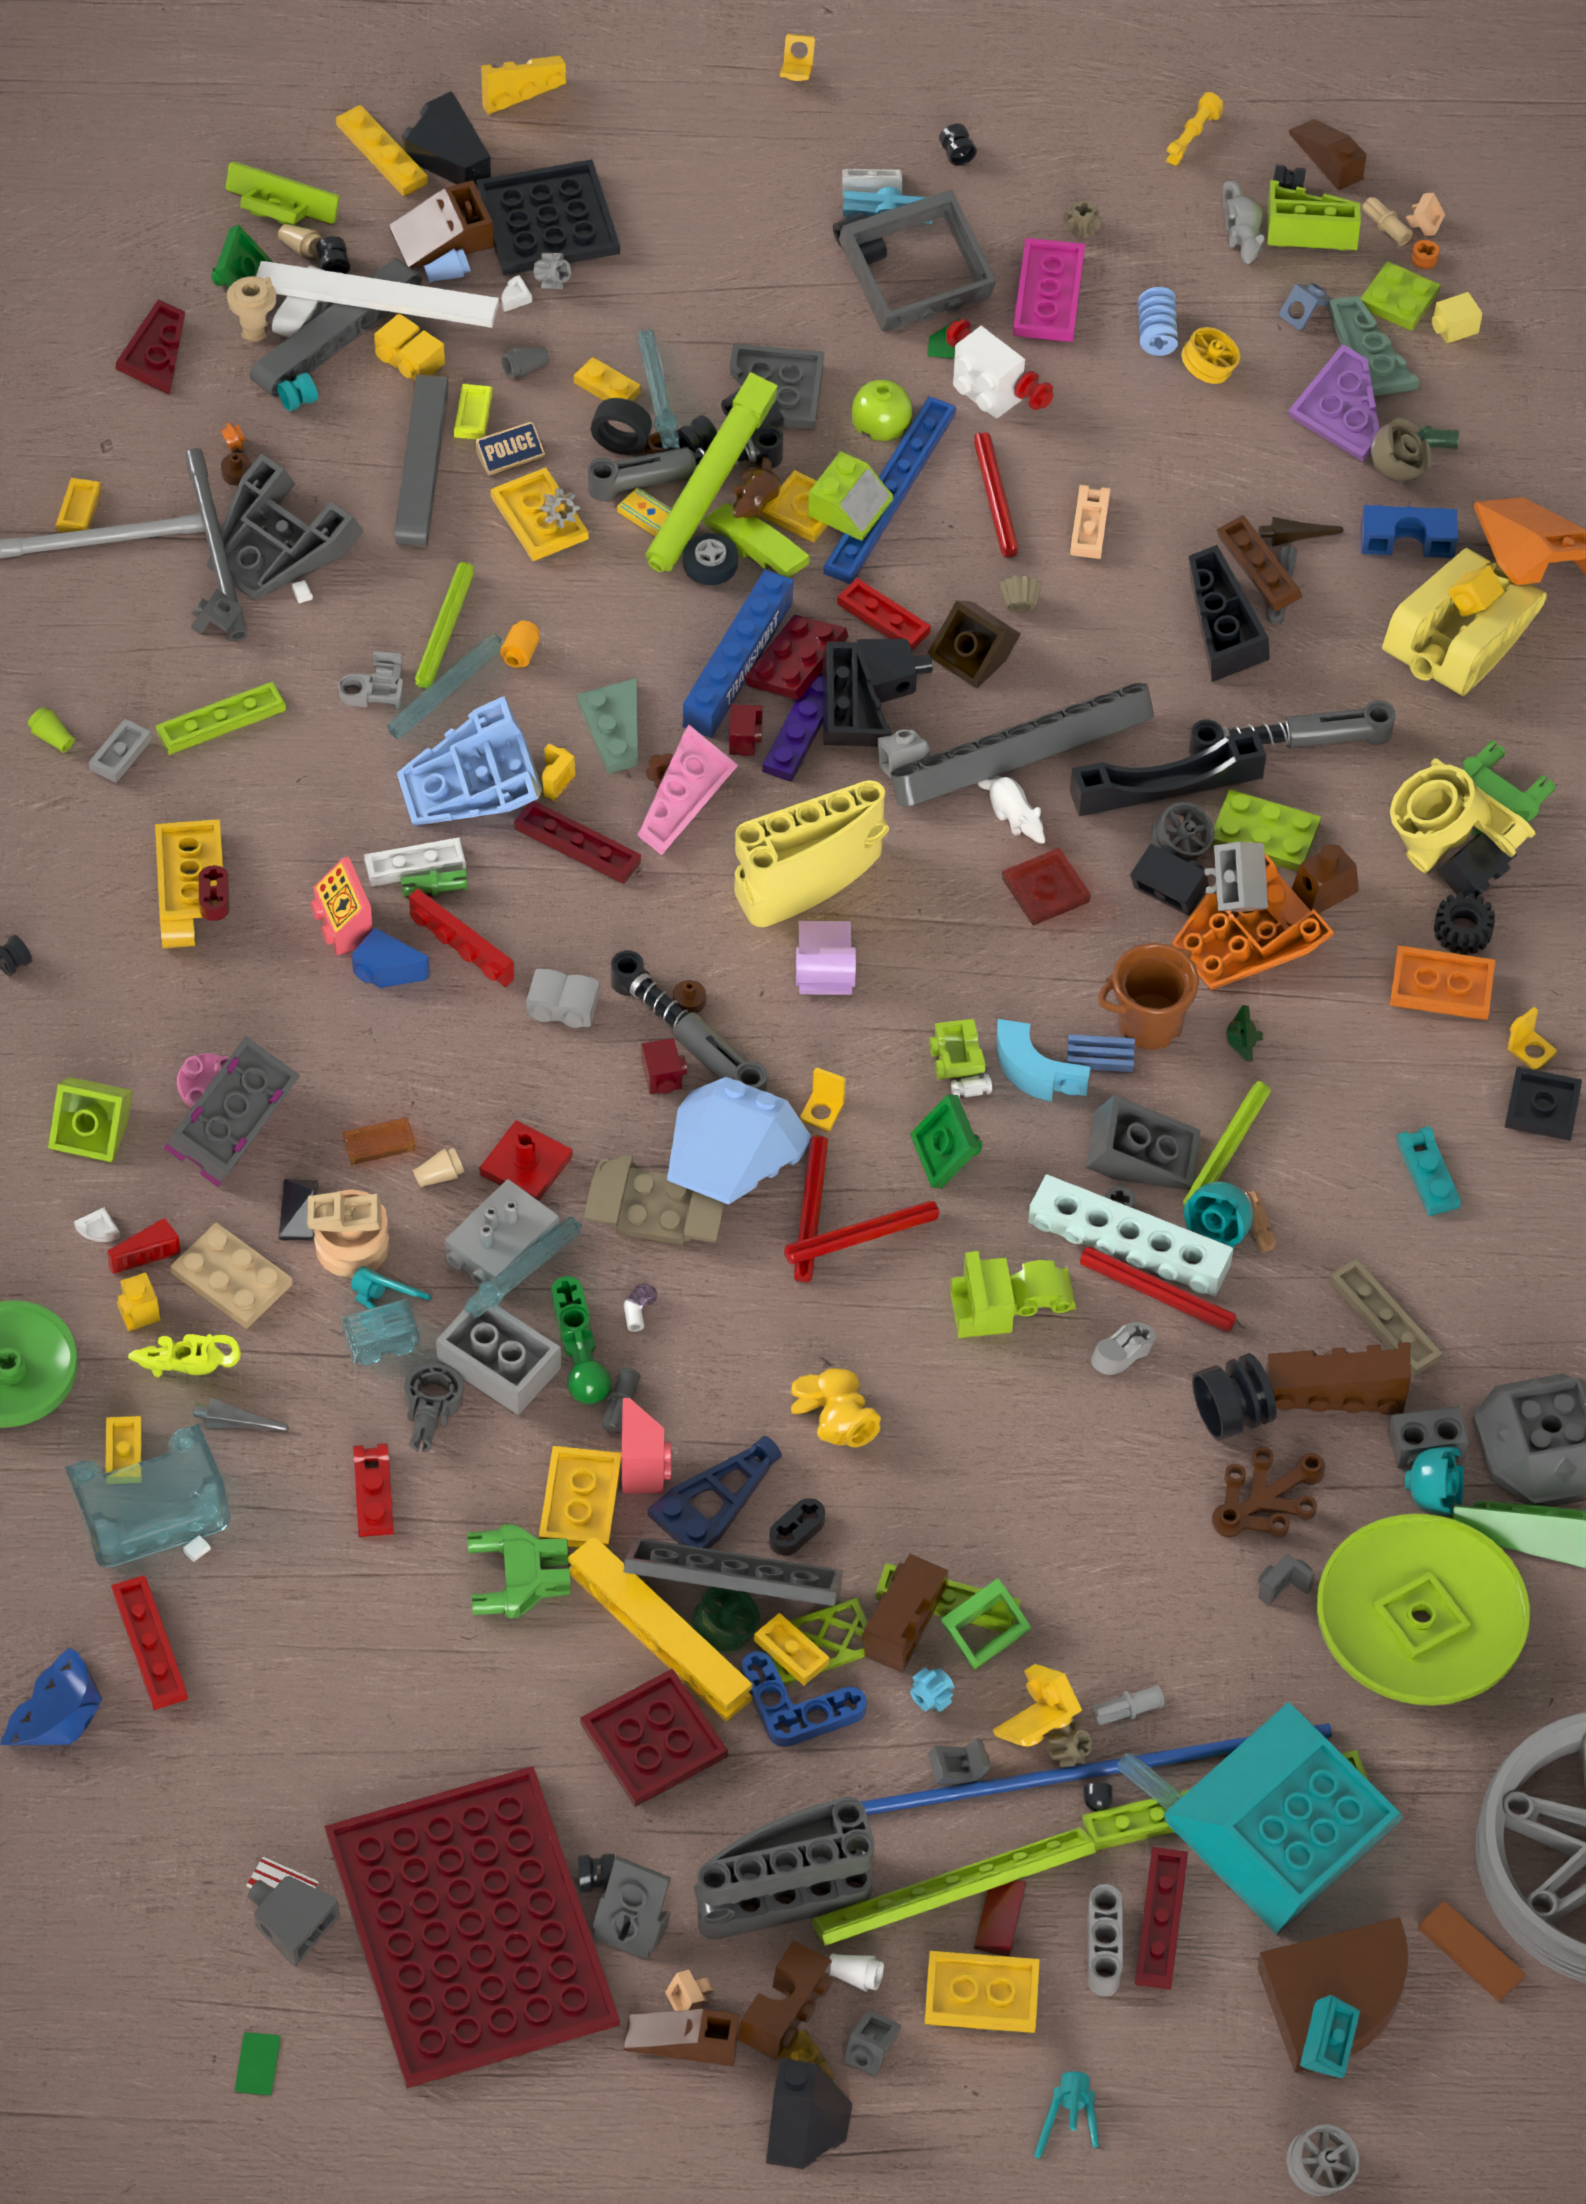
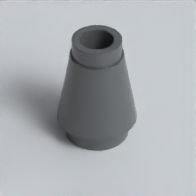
M545 347L509 349L506 354L502 355V367L509 378L519 379L549 364V354Z

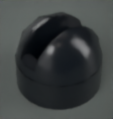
M1095 1782L1084 1786V1801L1091 1811L1105 1810L1110 1806L1113 1798L1112 1786L1110 1784Z

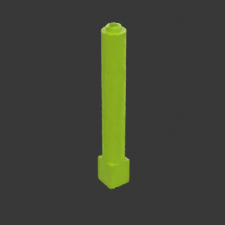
M751 372L749 373L733 400L731 411L645 553L648 565L653 570L664 572L673 569L755 429L760 428L776 401L778 385Z

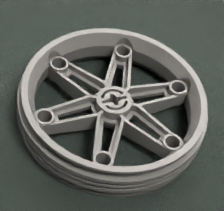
M1585 1712L1560 1719L1543 1727L1528 1737L1503 1761L1485 1793L1477 1822L1475 1838L1476 1861L1481 1883L1491 1908L1502 1926L1514 1941L1539 1962L1564 1976L1586 1983V1943L1570 1937L1551 1924L1586 1903V1884L1561 1900L1555 1894L1586 1866V1843L1536 1821L1538 1816L1586 1829V1810L1528 1796L1518 1791L1539 1769L1560 1757L1577 1751L1580 1753L1586 1791ZM1510 1809H1519L1524 1814H1514L1510 1811ZM1504 1826L1510 1831L1521 1833L1571 1857L1536 1891L1532 1892L1527 1899L1519 1890L1509 1869L1504 1848ZM1541 1906L1544 1907L1548 1912L1540 1913L1537 1912L1533 1907Z

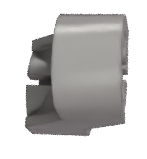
M1132 1322L1123 1325L1110 1338L1098 1342L1091 1357L1092 1366L1097 1371L1107 1375H1114L1125 1371L1136 1359L1143 1358L1149 1354L1157 1338L1154 1329L1142 1322Z

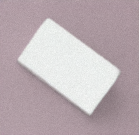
M842 170L843 199L845 190L877 193L884 187H893L902 192V171Z

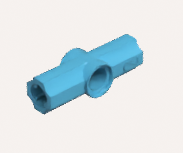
M884 187L877 193L845 190L843 216L851 217L858 213H863L868 218L927 197L905 196L900 190L893 187ZM933 220L928 221V222H925V223L932 224V223H933Z

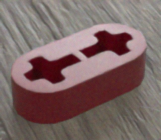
M216 865L207 866L199 873L200 914L209 921L222 920L229 914L230 910L228 873L223 867ZM217 880V886H211V881ZM211 900H217V906H211Z

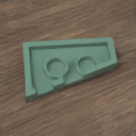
M637 678L577 694V704L607 774L638 766Z

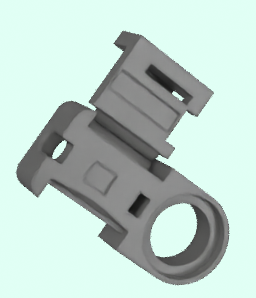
M374 651L373 668H376V673L371 674V676L365 674H347L343 676L338 683L340 700L349 706L367 707L368 702L395 704L396 710L400 709L402 703L401 696H403L404 691L403 680L400 678L403 664L402 654ZM351 685L359 686L362 689L357 694H348L344 691L346 687Z

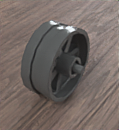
M1180 802L1168 807L1157 818L1152 828V839L1155 846L1159 848L1162 846L1168 847L1179 858L1187 862L1189 860L1196 861L1212 845L1215 831L1212 820L1204 810L1195 804ZM1176 814L1184 816L1183 823L1180 822ZM1166 816L1173 827L1164 825ZM1200 833L1202 841L1195 837L1194 834ZM1189 843L1198 848L1200 851L1191 852Z

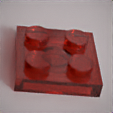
M1060 848L1002 871V880L1033 926L1090 902L1091 894Z

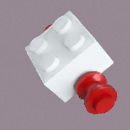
M966 319L954 321L948 327L946 342L951 347H955L953 386L960 394L966 395L974 401L982 411L988 412L997 419L1026 397L1029 398V407L1033 410L1045 408L1050 404L1053 399V386L1049 382L1038 383L1039 375L1034 371H1029L1024 375L1025 359L982 326L972 332L970 330L971 323Z

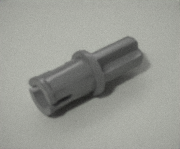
M621 1368L614 1390L607 1397L609 1404L602 1422V1428L607 1430L609 1434L620 1433L622 1430L623 1398L633 1400L637 1383L641 1377L636 1370Z

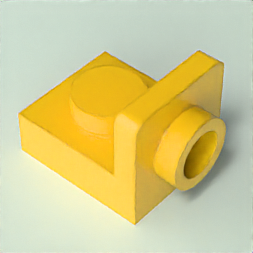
M548 743L544 748L546 768L542 773L541 781L543 782L544 797L555 802L576 776L575 756L564 748H558Z

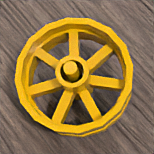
M1210 327L1197 329L1184 345L1181 353L1183 363L1188 371L1196 378L1211 384H1219L1226 381L1239 364L1241 358L1239 348L1235 342L1224 332Z

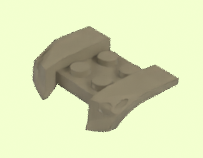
M622 1155L612 1160L609 1158L600 1160L591 1181L583 1216L584 1221L610 1225L611 1229L617 1230V1234L679 1245H684L685 1241L690 1242V1239L716 1243L724 1207L723 1202L667 1181L668 1174L635 1169L632 1155Z

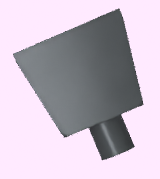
M291 1876L284 1877L275 1889L262 1880H258L248 1893V1898L259 1905L254 1913L256 1927L295 1967L340 1917L339 1903L336 1898Z

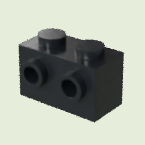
M1481 832L1440 866L1437 871L1456 895L1457 892H1463V897H1467L1468 892L1474 893L1476 898L1491 886L1487 881L1492 876L1496 880L1511 868L1508 863L1517 854L1513 857L1508 856L1486 834Z
M1151 843L1130 874L1135 889L1190 916L1205 893L1206 887L1209 886L1207 875H1205V868L1193 860L1187 862L1179 858L1170 848L1165 846L1159 848Z

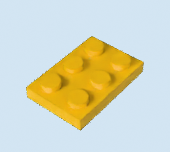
M546 467L491 489L492 500L532 561L589 539L588 530L576 512L573 515L576 520L575 523L568 520L564 521L563 528L556 526V519L550 524L544 522L547 514L539 509L540 506L545 505L546 499L544 494L553 496L555 495L556 488H559ZM560 503V506H556L555 512L559 513V510H564V504Z
M560 1446L552 1447L539 1540L567 1539V1546L580 1548L595 1536L609 1549L622 1453Z
M929 1951L924 2024L1035 2033L1040 1959Z

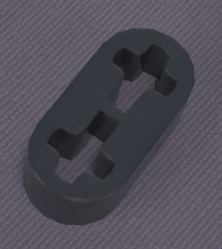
M807 1498L794 1505L770 1528V1548L778 1555L783 1556L792 1555L823 1528L825 1523V1508L823 1504L816 1499ZM805 1512L810 1515L814 1512L816 1513V1519L814 1520L809 1517L803 1522V1513ZM791 1533L790 1542L787 1539L779 1541V1534L785 1537Z

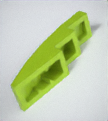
M728 503L723 504L703 518V523L714 533L727 537L735 544L738 554L743 559L750 556L764 569L771 566L780 575L790 578L809 564L810 556L791 540L755 516L751 518H735L733 516V506Z

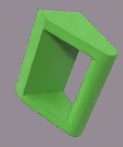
M999 1578L941 1618L942 1628L974 1670L1032 1629ZM1002 1601L1017 1623L973 1654L958 1631Z

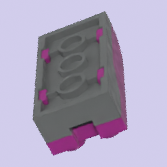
M245 1036L174 1131L164 1149L182 1162L186 1157L202 1168L199 1174L219 1187L300 1075Z

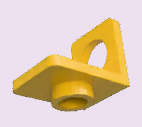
M786 35L784 63L780 71V77L791 81L809 80L813 70L814 36ZM795 42H803L808 48V53L802 58L795 57L791 52V46Z
M1534 1006L1523 1016L1518 1017L1511 1025L1508 1050L1532 1070L1538 1071L1556 1055L1557 1049L1534 1031L1538 1009ZM1529 1045H1538L1544 1050V1055L1540 1058H1531L1526 1054L1525 1049Z
M816 1067L813 1071L812 1094L800 1116L801 1122L830 1131L845 1103L846 1079ZM820 1105L826 1106L831 1111V1114L826 1119H817L812 1115V1109Z

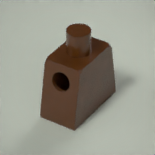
M1325 845L1320 853L1300 864L1292 890L1310 911L1315 909L1319 914L1358 892L1357 866L1339 845Z

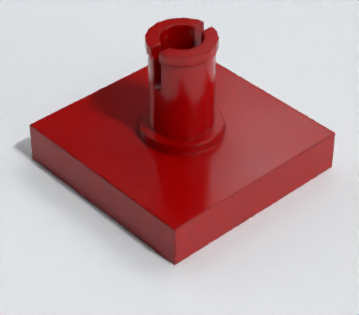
M515 1120L479 1167L480 1175L500 1186L509 1179L540 1201L573 1157V1149Z

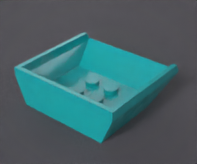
M1287 1702L1164 1813L1166 1823L1276 1935L1387 1835L1404 1817L1290 1702Z

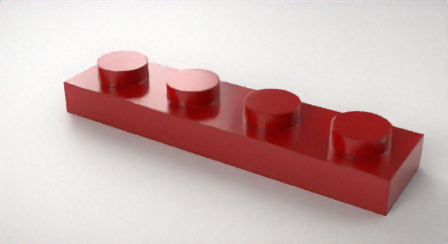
M417 889L409 896L410 916L417 925L425 926L434 933L435 937L442 944H449L458 951L463 960L468 963H474L488 979L496 980L504 987L514 980V963L511 958L421 890Z
M142 1575L111 1585L114 1599L153 1710L188 1700L182 1677L146 1576Z

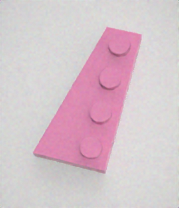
M688 725L637 836L662 856L735 771L738 764Z

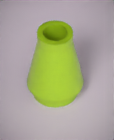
M42 707L30 717L28 726L31 728V734L54 746L60 752H66L74 744L75 738L70 735L54 710Z

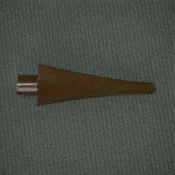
M1272 517L1271 525L1259 527V536L1261 538H1271L1273 547L1312 537L1341 534L1344 529L1341 526L1311 524Z

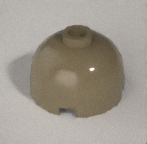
M1400 417L1382 426L1371 442V455L1375 468L1381 474L1394 481L1405 482L1423 474L1431 466L1432 454L1428 441L1426 439L1421 441L1420 437L1416 434L1420 429L1408 419Z

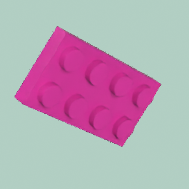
M1025 238L1013 336L1073 342L1085 244Z

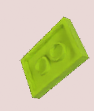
M1229 789L1214 826V841L1211 846L1235 842L1264 843V852L1275 865L1298 872L1300 864L1308 857L1321 823V816Z

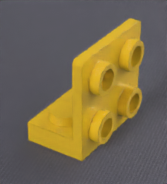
M1034 1664L1024 1670L1029 1681L1026 1683L1027 1690L1037 1703L995 1727L993 1732L996 1737L1020 1746H1033L1043 1740L1045 1733L1053 1728L1059 1729L1067 1726L1073 1721L1072 1717L1082 1711L1065 1673L1038 1664Z

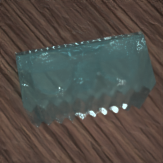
M408 1299L341 1317L342 1332L353 1364L361 1362L362 1365H370L381 1360V1356L392 1352L397 1356L405 1355L415 1349L414 1347L419 1345V1331L417 1330Z

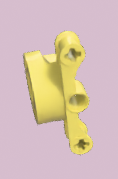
M1437 758L1431 761L1429 768L1418 771L1402 784L1394 795L1390 808L1392 824L1408 850L1406 856L1424 874H1427L1449 850L1463 844L1471 835L1473 827L1486 834L1510 857L1516 854L1515 849L1528 837L1532 838L1535 835V831L1528 822L1477 787L1465 770L1452 765H1445Z

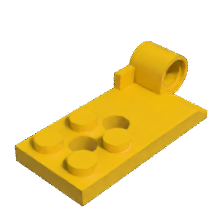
M220 819L155 824L159 914L163 949L196 946L194 918H203L199 908V873L207 866L216 865L223 867ZM186 847H195V848H196V849L193 850V851H184V850H183V849L186 848ZM187 870H196V871H197V872L194 873V874H185V873H184V872L187 871ZM217 880L211 881L210 885L217 886ZM211 900V906H217L218 901Z

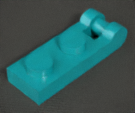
M1430 1126L1419 1128L1418 1132L1411 1134L1408 1131L1398 1133L1396 1139L1399 1150L1427 1215L1432 1216L1459 1209L1461 1199L1437 1147L1432 1128ZM1422 1145L1424 1150L1415 1152L1414 1146Z

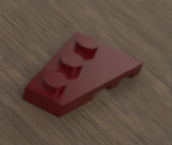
M158 299L116 361L115 370L170 395L185 311Z

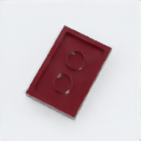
M794 614L744 677L747 686L799 700L822 671V654L826 642H845L849 637L846 627Z

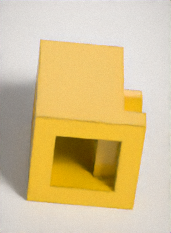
M147 1273L121 1280L122 1294L117 1296L118 1301L116 1302L128 1332L161 1321L158 1300Z

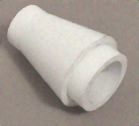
M835 1953L830 1955L829 1959L832 1960L829 1975L835 1976L865 1992L869 1989H878L883 1977L884 1964L882 1961L876 1960L875 1956L839 1955Z

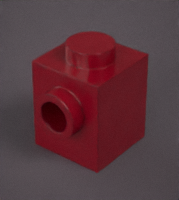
M674 1038L641 1043L642 1066L649 1094H666L682 1089V1076L687 1075L685 1056L678 1055Z

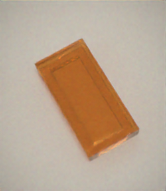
M408 1117L342 1132L350 1165L416 1150Z

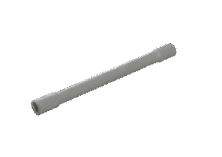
M192 514L173 519L28 538L15 537L0 539V558L16 557L34 552L205 531L201 515Z

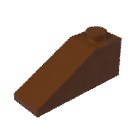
M1312 119L1289 130L1291 137L1338 191L1363 180L1367 155L1349 135L1316 119Z

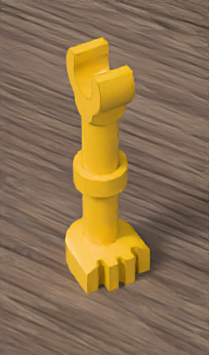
M1205 92L1198 102L1197 114L1186 122L1185 130L1181 136L1168 146L1167 152L1170 155L1166 159L1167 163L1178 166L1189 143L1203 131L1205 121L1207 119L1211 121L1212 118L1213 120H1219L1223 114V102L1219 96L1212 92Z

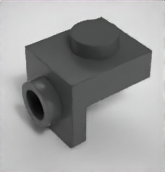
M216 589L209 601L202 598L192 613L197 618L190 628L201 634L211 621L222 630L227 631L241 611L242 606Z
M1287 1553L1275 1567L1269 1565L1261 1574L1258 1580L1260 1583L1258 1598L1270 1606L1290 1583L1305 1594H1308L1312 1590L1315 1574L1307 1563L1300 1559L1296 1560Z
M975 1738L967 1747L934 1746L928 1752L935 1782L938 1785L956 1786L978 1782L990 1768L989 1756L985 1750L983 1739Z

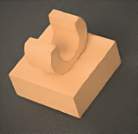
M1425 193L1418 204L1412 205L1411 208L1414 213L1413 215H1408L1406 219L1410 227H1420L1424 236H1432L1436 234L1445 213L1435 194Z
M690 1970L676 1973L665 1993L674 2011L700 2009L702 2004L708 2001L705 1994H710L714 1990L708 1978L695 1981Z

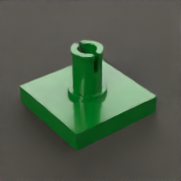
M240 225L229 228L217 266L212 269L211 278L216 286L220 287L226 284L230 287L241 278L256 277L261 261H273Z
M947 1094L910 1133L931 1188L942 1189L982 1149V1140H979L980 1136L973 1133L958 1095Z

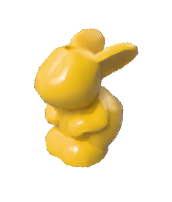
M829 1368L819 1375L807 1374L800 1376L791 1385L792 1395L798 1397L791 1406L792 1414L806 1413L818 1407H824L819 1417V1426L816 1433L825 1442L858 1448L871 1442L881 1429V1417L878 1412L872 1408H862L865 1405V1399L862 1395L858 1394L861 1387L858 1375L850 1370Z

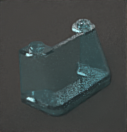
M199 1424L177 1430L168 1441L169 1453L105 1474H103L99 1463L90 1460L80 1461L65 1467L71 1491L98 1565L102 1567L118 1566L191 1542L199 1535L203 1538L218 1533L228 1526L230 1511L224 1482Z

